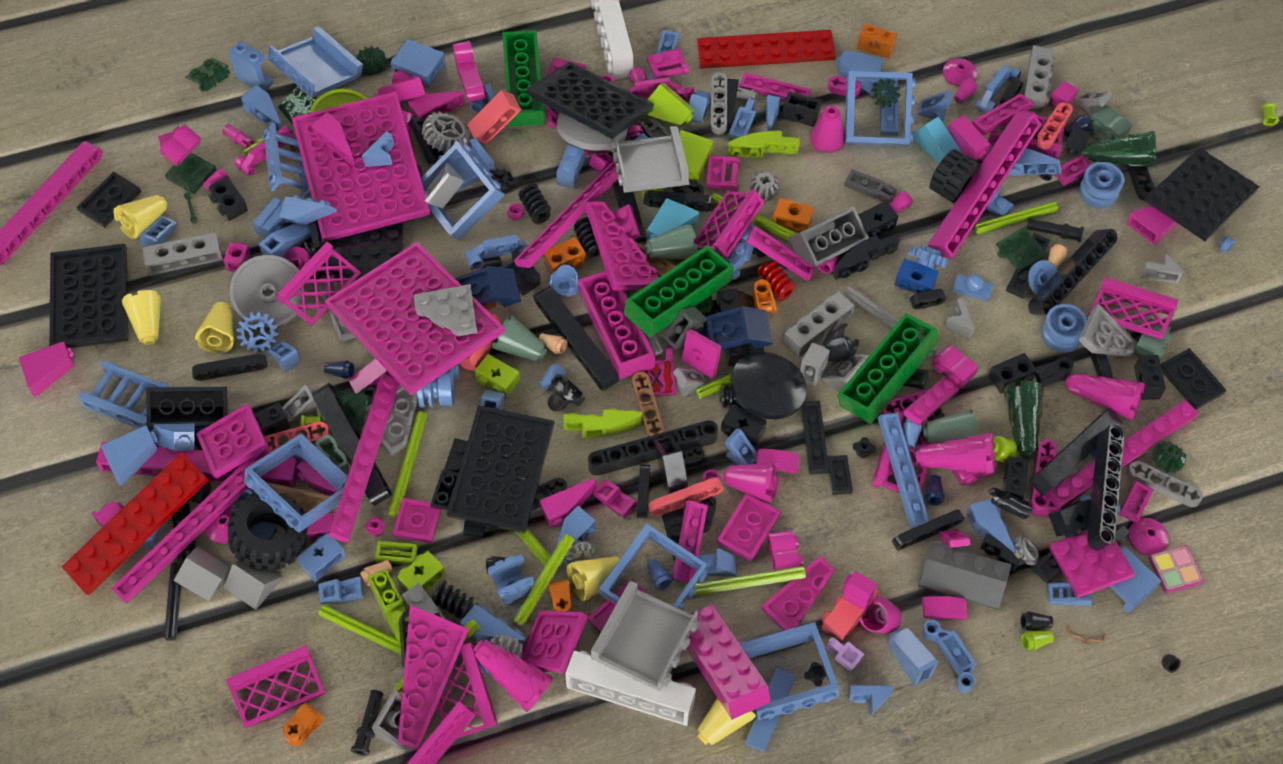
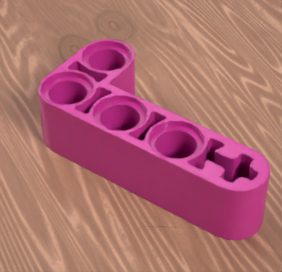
M470 41L453 44L455 63L467 101L472 102L485 99L483 84L474 62Z
M1046 439L1040 443L1035 454L1033 476L1042 469L1041 467H1044L1057 455V445L1054 441ZM1031 485L1029 501L1032 504L1031 513L1049 518V513L1059 509L1046 494L1041 496Z

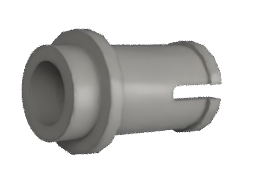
M738 87L737 98L747 101L750 98L756 101L757 92L754 89L747 90Z

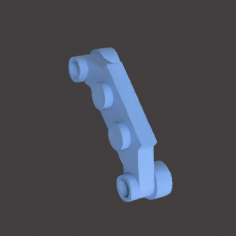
M1003 65L1000 71L997 70L993 80L987 83L983 99L978 100L976 109L983 111L985 114L996 108L997 104L992 102L1008 79L1010 81H1013L1015 78L1019 80L1022 70L1018 68L1013 69L1006 65Z
M750 223L732 250L731 257L725 259L734 267L731 280L736 279L740 275L739 267L746 261H750L754 247L746 241L754 227L752 223Z
M517 235L484 240L477 248L467 250L465 256L470 269L475 271L484 266L482 259L512 254L517 250L522 253L528 246L524 240H519Z
M936 620L926 621L923 627V637L928 641L936 642L958 676L957 689L961 693H967L975 685L976 680L973 675V669L976 668L977 663L955 630L950 632L942 629Z

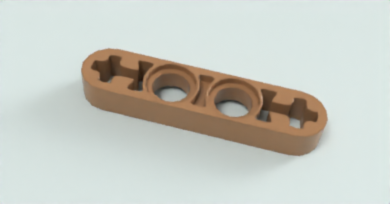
M638 371L632 377V386L639 411L642 412V421L647 437L655 435L652 433V424H655L658 434L663 433L664 427L649 376L645 372ZM638 378H641V380L644 381L643 389H641L640 382H638ZM648 394L651 399L644 402L640 399V396ZM648 411H653L656 414V416L652 419H648L645 416V413Z

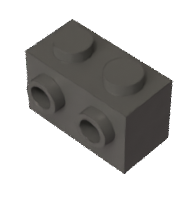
M696 307L681 309L663 338L675 350L682 349L685 344L686 332L689 329L697 333L701 332L707 318Z

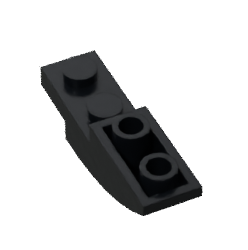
M875 235L853 247L836 266L835 280L847 278L856 272H863L869 267L870 260L874 261L883 255L893 254L898 249L900 241L898 236L893 235L879 240L878 236Z
M454 438L430 507L448 511L468 441Z

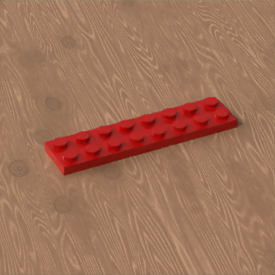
M832 30L697 38L700 69L830 61L836 59Z
M181 452L61 567L80 589L89 596L209 479Z

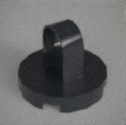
M559 374L551 380L556 390L548 399V407L552 411H562L570 402L580 406L586 399L581 397L583 393L570 380L567 382L561 380L563 376ZM556 397H559L562 401V405L559 408L553 405V400Z

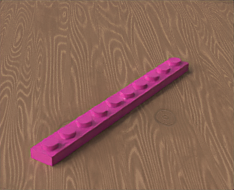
M614 160L514 260L516 266L532 267L558 241L561 235L566 233L569 227L579 220V217L586 211V202L598 200L611 187L619 175L616 173V163H614Z
M382 373L328 534L329 537L348 543L399 387V383L395 378L385 373Z
M1184 400L1124 440L1122 467L1197 418L1199 413ZM1095 460L1046 494L1058 509L1063 508L1092 488Z
M266 449L237 468L111 589L127 604L249 488L244 481L246 468L270 454V452Z

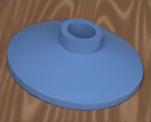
M1042 260L1034 263L1030 268L1028 281L1030 288L1035 294L1058 271L1054 264Z

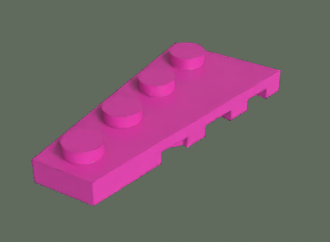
M819 556L805 568V578L791 580L763 604L761 609L782 631L798 627L833 575L835 569Z

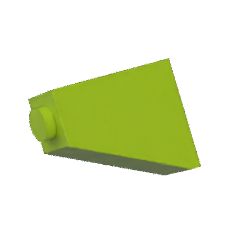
M665 83L660 84L647 100L654 104L653 111L648 113V116L678 125L689 124L694 118L693 113L696 110Z
M681 130L680 138L689 169V179L698 183L708 163L709 155L713 153L714 141Z

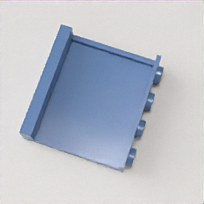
M319 26L313 28V37L281 50H277L272 45L269 46L268 60L311 98L361 78L363 64Z

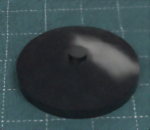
M756 352L744 356L736 363L730 377V387L736 401L751 414L765 419L777 420L792 416L801 408L807 393L806 381L801 371L791 361L774 353Z

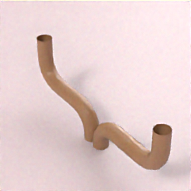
M1067 626V633L1070 636L1081 638L1082 643L1088 644L1089 641L1104 642L1106 640L1105 633L1103 634V639L1087 638L1085 640L1082 635L1071 633L1070 626Z

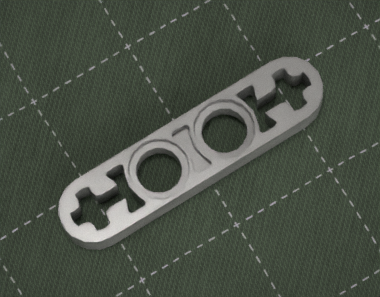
M721 72L715 73L711 79V130L717 135L723 134L727 130V76ZM718 80H721V87H718ZM717 93H722L724 97L721 99L715 98V95ZM717 108H722L724 110L720 114L714 112V110ZM717 120H721L720 128L717 127Z
M1134 461L1127 469V475L1130 479L1186 506L1196 507L1203 499V494L1198 488L1143 462ZM1136 468L1139 469V473H1138V474L1135 473V469H1136ZM1157 476L1161 482L1153 483L1150 477ZM1169 485H1176L1179 488V492H1172L1169 489ZM1191 494L1195 495L1194 500L1190 499Z

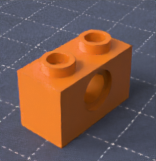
M865 23L859 35L857 49L889 59L895 48L897 33Z
M779 198L773 214V222L800 233L810 227L814 207L796 203L789 199Z

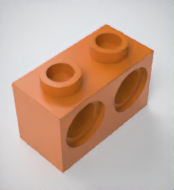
M573 237L549 248L543 255V261L552 274L562 265H570L573 268L581 267L586 263V252L577 238Z

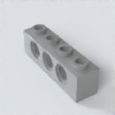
M1033 45L1023 93L1026 98L1033 102L1032 108L1029 109L1030 111L1042 113L1043 107L1048 104L1049 96H1046V94L1050 92L1051 88L1049 80L1052 79L1054 71L1051 67H1054L1056 59L1053 56L1054 49Z
M216 232L143 247L145 266L150 276L223 260L221 245Z
M839 291L834 295H829L823 304L815 306L810 314L802 316L796 325L790 326L785 330L783 343L800 357L808 351L812 342L818 343L834 326L842 324L851 317L854 304Z

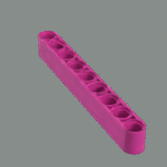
M87 141L81 143L0 229V265L6 262L99 162L103 154L102 149Z

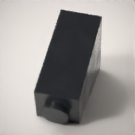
M673 436L653 440L666 492L671 494L687 488L688 483L682 450Z

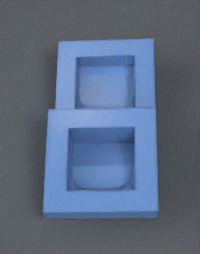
M360 576L341 582L335 579L318 584L321 604L342 603L365 598L363 579Z

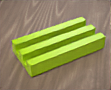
M378 541L375 562L388 560L389 563L411 565L417 557L418 544ZM381 547L412 550V552H404L399 550H381Z

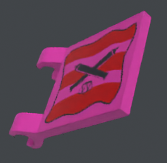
M668 346L665 347V360H655V368L643 371L649 376L654 396L676 395L675 375L673 374V347ZM638 378V382H640L641 389H643L644 381H642L641 378ZM643 394V395H641L640 397H650V396H649L648 394Z

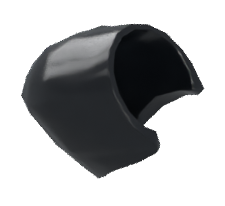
M847 323L834 326L823 341L822 345L830 350L829 362L845 360L854 355L858 349L859 339L851 342L849 337L844 336V330L848 326Z

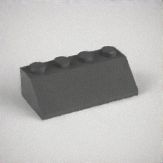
M852 207L789 237V240L796 255L815 267L855 247L869 237L855 207Z
M931 541L918 587L952 597L966 598V601L998 610L1007 584L1011 564Z

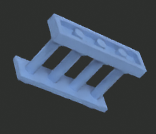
M271 123L263 133L270 190L274 191L281 183L300 188L305 199L307 197L312 198L297 139L277 134L275 123ZM278 142L295 146L297 153L278 148ZM279 155L297 160L299 167L280 162ZM281 170L299 174L301 181L283 177Z
M102 360L100 364L105 374L92 393L87 394L81 391L77 398L82 406L138 429L147 426L146 408L139 414L133 412V408L146 390V387L170 386L165 382H157L123 369L114 362L108 363ZM112 376L122 379L109 399L105 401L99 398ZM129 382L137 385L136 391L126 406L120 407L116 405L117 400ZM147 427L149 432H151L153 427Z

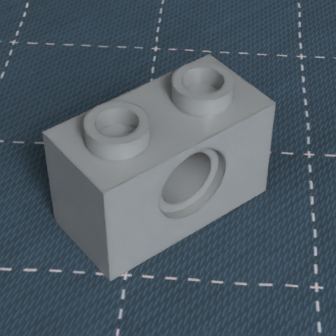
M812 342L802 359L800 369L806 383L815 387L826 370L830 352L823 345H817Z

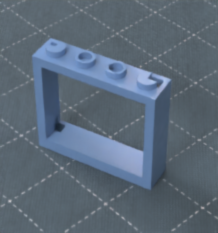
M848 71L844 144L908 146L910 142H913V131H911V124L914 123V114L911 113V107H914L915 96H912V89H915V78H912L913 73ZM856 78L906 80L904 138L853 137Z
M457 141L421 177V182L425 192L447 163L452 166L463 156L489 189L456 224L444 208L428 204L429 209L448 234L460 240L505 194L500 189L501 185L491 178L492 173L487 168L482 167L481 164L483 162L471 153L473 150L466 143L463 145Z
M299 434L246 468L244 477L245 484L252 488L262 501H266L273 511L282 516L287 524L298 533L338 506L347 479V475L302 434ZM296 453L338 491L303 516L297 513L260 478Z
M646 523L599 588V594L614 605H617L620 597L612 593L611 590L646 541L650 539L696 570L694 576L673 604L674 607L683 610L685 599H691L696 591L694 587L697 582L702 583L708 572H706L708 564Z
M815 622L740 643L747 656L752 658L814 640L829 682L827 686L774 700L755 709L757 720L765 718L770 720L776 715L791 714L797 709L811 708L818 703H828L831 699L839 697V687Z

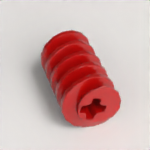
M778 262L765 263L758 269L757 274L761 276L762 280L769 282L771 290L779 302L785 301L793 293L796 284L791 283L792 279L787 277L788 274L783 272L782 267H778Z

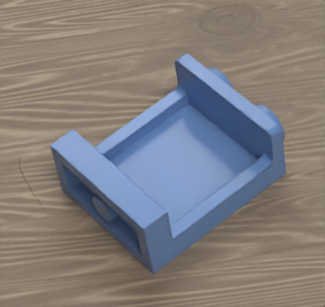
M410 39L400 47L398 54L391 60L392 71L401 70L413 76H418L422 79L423 86L427 88L432 85L446 64L443 52Z
M239 41L228 51L238 80L252 88L257 85L264 91H267L274 84L271 77L262 73L261 64L266 60L264 54L242 41Z
M476 138L469 140L470 148L473 150L471 153L483 162L481 164L482 167L487 168L489 171H495L494 161ZM463 156L452 165V168L465 180L457 191L480 180Z
M1124 546L1121 551L1135 575L1131 579L1109 587L1126 602L1123 608L1130 613L1158 587L1161 580Z

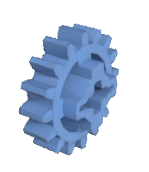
M921 245L920 249L911 246L908 255L916 257V263L935 269L937 265L946 268L949 261L940 256L942 252Z
M260 311L257 313V316L253 312L250 313V318L246 315L243 316L245 322L239 321L242 327L236 329V331L241 332V335L237 337V339H243L241 346L247 344V350L249 351L251 348H254L255 353H257L258 348L262 352L265 351V346L269 349L272 348L270 342L276 343L277 340L273 337L279 335L278 332H274V329L278 328V325L272 324L275 319L268 320L269 314H265L263 317ZM254 319H260L256 325L249 324ZM266 323L269 325L270 334L266 332ZM260 327V332L263 335H258L257 337L254 336L255 332L252 329H258ZM245 330L249 332V341L245 336ZM259 339L266 340L264 344L256 345Z

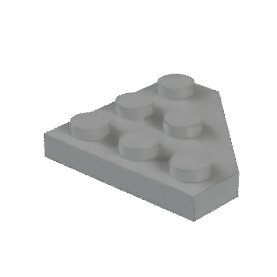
M470 284L414 294L415 310L418 315L431 319V322L442 328L446 327L457 336L477 333Z
M1099 304L1093 307L1079 338L1081 344L1091 353L1125 357L1134 353L1138 343Z
M401 385L398 387L381 440V444L391 456L407 447L418 404L416 392L410 395ZM371 404L359 411L360 416L365 422Z

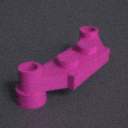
M669 77L638 81L628 90L643 99H649L657 87L665 83L683 100L687 101L686 91L683 90L680 84L671 82Z
M284 126L276 132L277 134L297 139L288 126ZM265 140L249 150L250 153L247 157L241 155L235 160L234 165L247 176H251L256 169L254 167L259 162L267 159ZM278 142V148L281 149L284 145H289L286 143Z

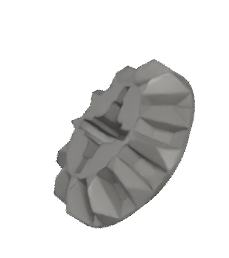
M1023 534L1018 536L1015 542L1021 559L1031 566L1037 564L1039 554L1034 542Z
M588 542L573 544L565 556L566 565L568 566L573 561H579L578 558H580L582 552L585 556L582 557V560L597 558L594 546Z

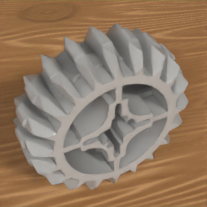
M440 111L429 115L424 121L422 128L423 139L427 140V144L432 145V149L436 148L438 151H444V153L457 141L463 145L467 144L470 132L467 130L468 126L464 125V121H460L459 117L455 118L453 114L448 115L447 112L442 114Z

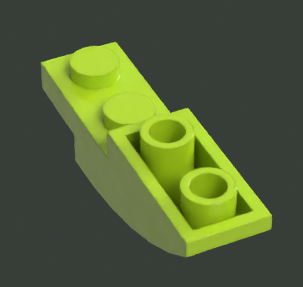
M782 131L752 133L728 142L727 156L763 158V152L798 154L800 138L782 137Z
M614 408L603 409V416L570 413L564 414L563 417L564 430L582 431V438L613 436L627 432L642 424V412L633 409L628 411Z
M387 569L367 576L389 629L401 648L399 617L406 609Z

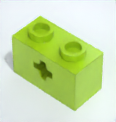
M489 354L475 369L476 381L480 385L487 386L496 392H503L506 398L509 397L520 383L519 371Z
M427 551L424 554L418 555L409 567H404L399 572L397 580L405 591H408L418 583L427 591L442 579L446 573L444 566Z

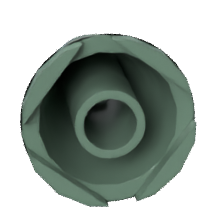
M685 224L648 239L647 244H644L646 255H649L650 258L686 260L697 252V244L694 245L693 241L696 238L693 227L690 224Z
M509 315V320L506 319L503 323L505 332L497 337L498 341L497 343L493 342L492 348L533 361L542 360L547 352L545 349L546 345L514 316Z
M973 409L926 422L925 426H922L923 438H926L927 442L945 443L949 440L965 439L964 437L978 435L976 416L972 414Z

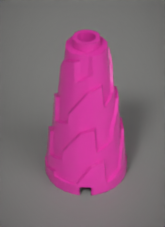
M1073 373L1072 376L1068 375L1065 386L1074 395L1090 400L1091 403L1101 407L1111 408L1114 413L1126 419L1134 420L1142 399L1141 393L1144 392L1145 383L1120 378L1112 379L1103 376L1095 377Z
M986 433L964 437L965 439L949 440L945 443L925 445V447H920V451H916L917 463H921V466L929 468L994 473L995 451L993 449V434Z
M480 640L473 648V651L476 652L474 656L526 712L541 698L543 691H546L553 680L552 676L546 674L532 663L525 662L514 653H509L488 640L484 642Z

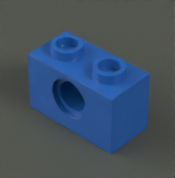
M904 258L896 275L894 285L914 293L933 290L939 271Z

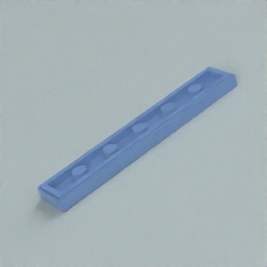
M898 413L883 414L878 417L909 527L912 529L928 522V514Z

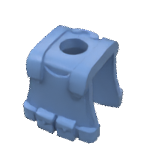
M520 554L515 557L504 558V562L500 560L494 566L488 568V574L493 578L498 589V595L502 598L505 606L512 604L513 601H517L522 597L526 598L531 591V586L534 584L532 576L524 579L521 573L524 558Z

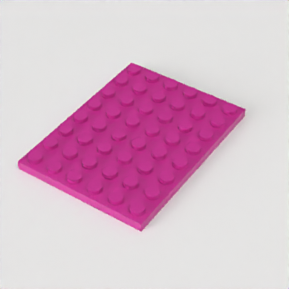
M396 92L292 117L312 199L317 200V203H320V200L329 202L331 207L337 209L336 213L318 219L323 241L327 242L431 215L428 203L425 202V192ZM326 112L340 119L341 127L354 158L355 164L353 166L314 135L312 125ZM386 131L390 133L393 137L394 145L391 151L387 153L391 156L392 165L365 166L362 155Z
M418 242L325 300L326 306L410 395L505 332L504 326L474 297L473 303L477 333L457 336L446 327L442 328L431 322V319L416 313L414 294L462 286Z

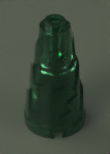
M1148 131L1128 134L1125 137L1089 143L1087 147H1084V158H1088V161L1155 167V132Z
M1020 381V386L1016 387L1015 382L1004 388L1013 437L1018 454L1023 459L1033 458L1036 455V451H1038L1044 386L1042 387V384L1034 381Z

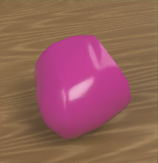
M879 596L873 599L867 615L858 620L862 626L871 632L889 634L898 629L901 624L902 615L900 610L891 601Z

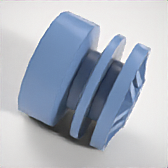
M453 367L416 392L420 408L426 407V399H428L429 406L433 407L435 398H438L440 407L454 406Z

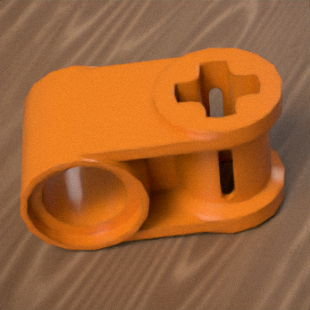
M766 280L756 281L753 288L755 308L766 310L767 314H776V302L773 298L769 282Z
M569 579L549 582L554 611L573 612Z
M304 703L283 728L287 742L292 746L301 745L319 727L324 716L309 704Z

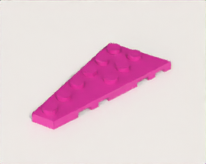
M586 202L585 209L612 290H640L658 279L657 270L646 261L647 257L634 240L628 238L625 234L626 230L615 221L614 214L605 202Z
M410 605L398 742L418 750L469 629Z

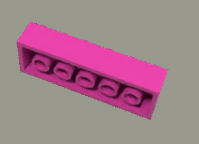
M606 271L579 279V295L619 380L632 376L638 371L643 372L655 368V355L644 332L624 314L627 300L624 291L612 290Z
M713 604L698 610L697 620L700 623L696 632H691L689 636L691 640L686 650L731 720L770 703L768 685Z

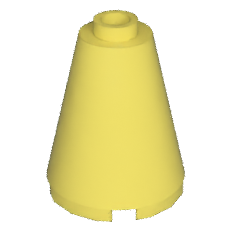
M154 195L118 205L114 208L113 213L116 222H121L122 226H120V229L131 239H136L167 210V202L162 196Z
M152 290L137 291L138 295L132 296L131 293L123 297L122 304L139 342L144 343V345L154 344L159 338L160 294L158 295V292Z
M226 302L215 303L198 328L195 340L198 341V346L201 349L213 354H217L218 351L226 353L232 349L234 344L232 307Z
M617 556L573 561L568 564L567 576L569 583L573 582L575 589H572L575 596L582 602L589 600L599 593V588L617 565L620 558Z
M717 698L698 727L697 731L699 734L697 737L705 745L708 743L714 745L752 721L756 716L751 711L731 720Z

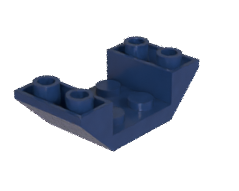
M488 266L455 278L462 286L471 285L472 296L482 306L499 301L503 307L521 302L514 269Z
M744 306L706 316L707 320L703 325L704 328L699 332V334L719 344L721 350L750 342L754 349L773 344L767 311Z

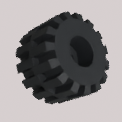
M953 149L937 166L931 178L929 188L950 202L955 203L978 171L979 163L960 151Z

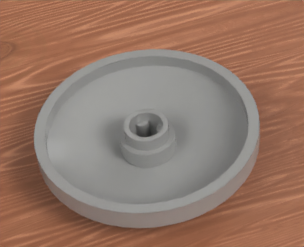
M562 113L558 116L557 131L566 142L587 150L611 149V141H614V138L606 137L602 133ZM627 129L617 135L618 142H623L626 139Z
M261 255L244 262L234 273L229 289L230 300L237 315L245 321L243 316L246 315L250 318L251 312L257 316V313L260 311L263 317L265 314H269L268 320L274 318L275 320L272 324L278 325V328L293 321L298 314L276 299L279 291L299 272L298 268L290 261L274 255ZM306 285L303 286L304 292H306ZM293 296L289 300L294 305H302L301 296ZM254 319L249 324L256 325L260 319ZM266 323L265 328L270 329L269 325Z

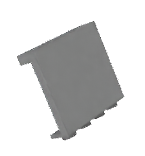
M677 126L670 127L671 136L618 142L616 136L614 141H611L614 163H616V173L619 174V186H623L624 192L689 185V169Z
M629 581L591 649V659L661 691L663 685L667 686L672 677V674H670L672 668H677L681 660L679 655L682 649H687L691 640L689 638L691 632L695 633L700 621L697 620L698 612L695 611L694 615L686 613L637 590L638 584Z

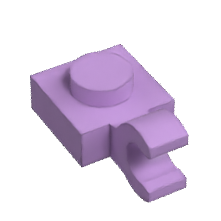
M834 637L829 640L826 646L829 651L837 654L835 660L850 672H852L864 656V653L851 643L847 642L845 645H842Z

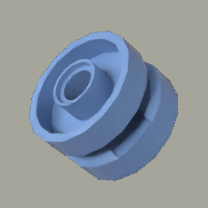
M1107 162L1091 164L1086 169L1079 188L1080 197L1091 207L1108 208L1119 197L1124 184V175L1113 164Z
M1070 304L1054 306L1049 310L1041 329L1043 342L1056 352L1067 353L1074 351L1081 343L1079 338L1087 322L1085 313L1078 307Z

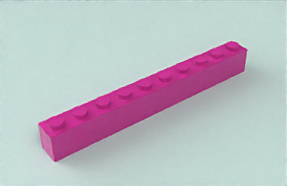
M1017 111L978 168V171L974 174L927 244L928 247L942 252L941 257L950 259L954 257L1041 126L1034 112Z
M156 445L158 450L135 474L157 476L181 452L194 463L209 481L224 482L242 464L216 478L212 474L203 450L174 451ZM100 446L96 464L101 471L112 472ZM290 457L260 478L265 482L295 488L298 478L297 474L299 473L296 467L298 465L297 459Z

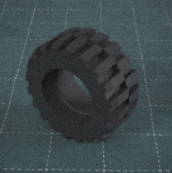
M257 493L254 496L250 494L245 497V501L240 500L230 513L228 523L229 548L235 554V558L240 562L243 560L244 565L248 567L254 566L256 570L265 568L267 571H274L276 567L282 569L285 568L286 563L290 565L295 562V558L298 557L305 547L308 527L298 533L287 524L282 516L276 514L266 501H262ZM278 494L301 516L305 514L301 505H296V500L291 497L289 499L286 498V494ZM260 522H273L283 527L286 534L278 539L264 540L254 536L249 529Z

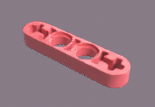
M1062 102L1057 105L1038 134L1036 140L1037 147L1040 149L1051 148L1071 117L1073 107L1069 103Z
M315 422L264 437L267 443L274 442L275 446L271 445L267 449L271 453L281 447L279 439L283 435H286L290 441L298 436L300 431L305 430L307 432V439L314 443L327 434L330 435L331 430L327 423ZM319 426H321L322 428H326V431L323 432V435L319 433L312 434L311 432L319 430Z
M711 478L655 499L647 507L652 517L662 516L685 507L686 501L699 502L722 492L724 487L719 478Z

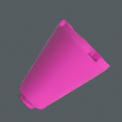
M827 106L823 109L810 133V143L820 152L829 151L828 153H833L843 147L845 134L840 110L835 106Z
M777 463L729 466L728 469L724 470L723 481H726V485L766 502H773L771 497H776L779 485V476H776V470L779 471V465Z

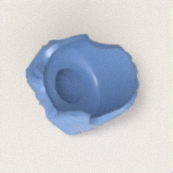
M570 265L559 266L551 274L549 286L552 287L558 296H573L578 292V274Z

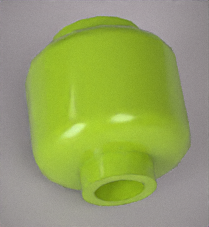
M1003 436L993 438L995 461L1007 463L1009 456L1016 457L1017 447L1013 440Z

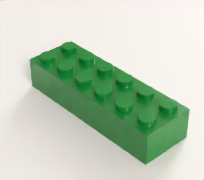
M537 30L502 32L506 92L514 95L521 108V111L509 122V127L544 125L543 103L527 95V89L541 80Z
M707 245L628 298L624 314L647 336L652 337L672 323L681 309L695 307L731 282L734 267Z
M905 313L864 361L854 376L838 392L837 397L840 407L872 424L939 343L937 329Z

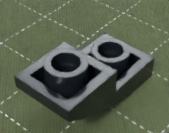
M986 534L980 549L984 550L988 555L997 556L998 561L1011 564L1010 571L1015 572L1020 562L1016 555L1003 543Z

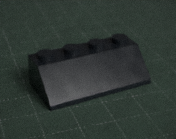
M737 289L717 291L716 305L718 313L742 306L755 308L754 299L751 295ZM750 342L725 349L728 366H735L741 358L751 353L764 352V347L754 349Z
M146 387L147 427H154V424L210 426L228 415L227 387Z

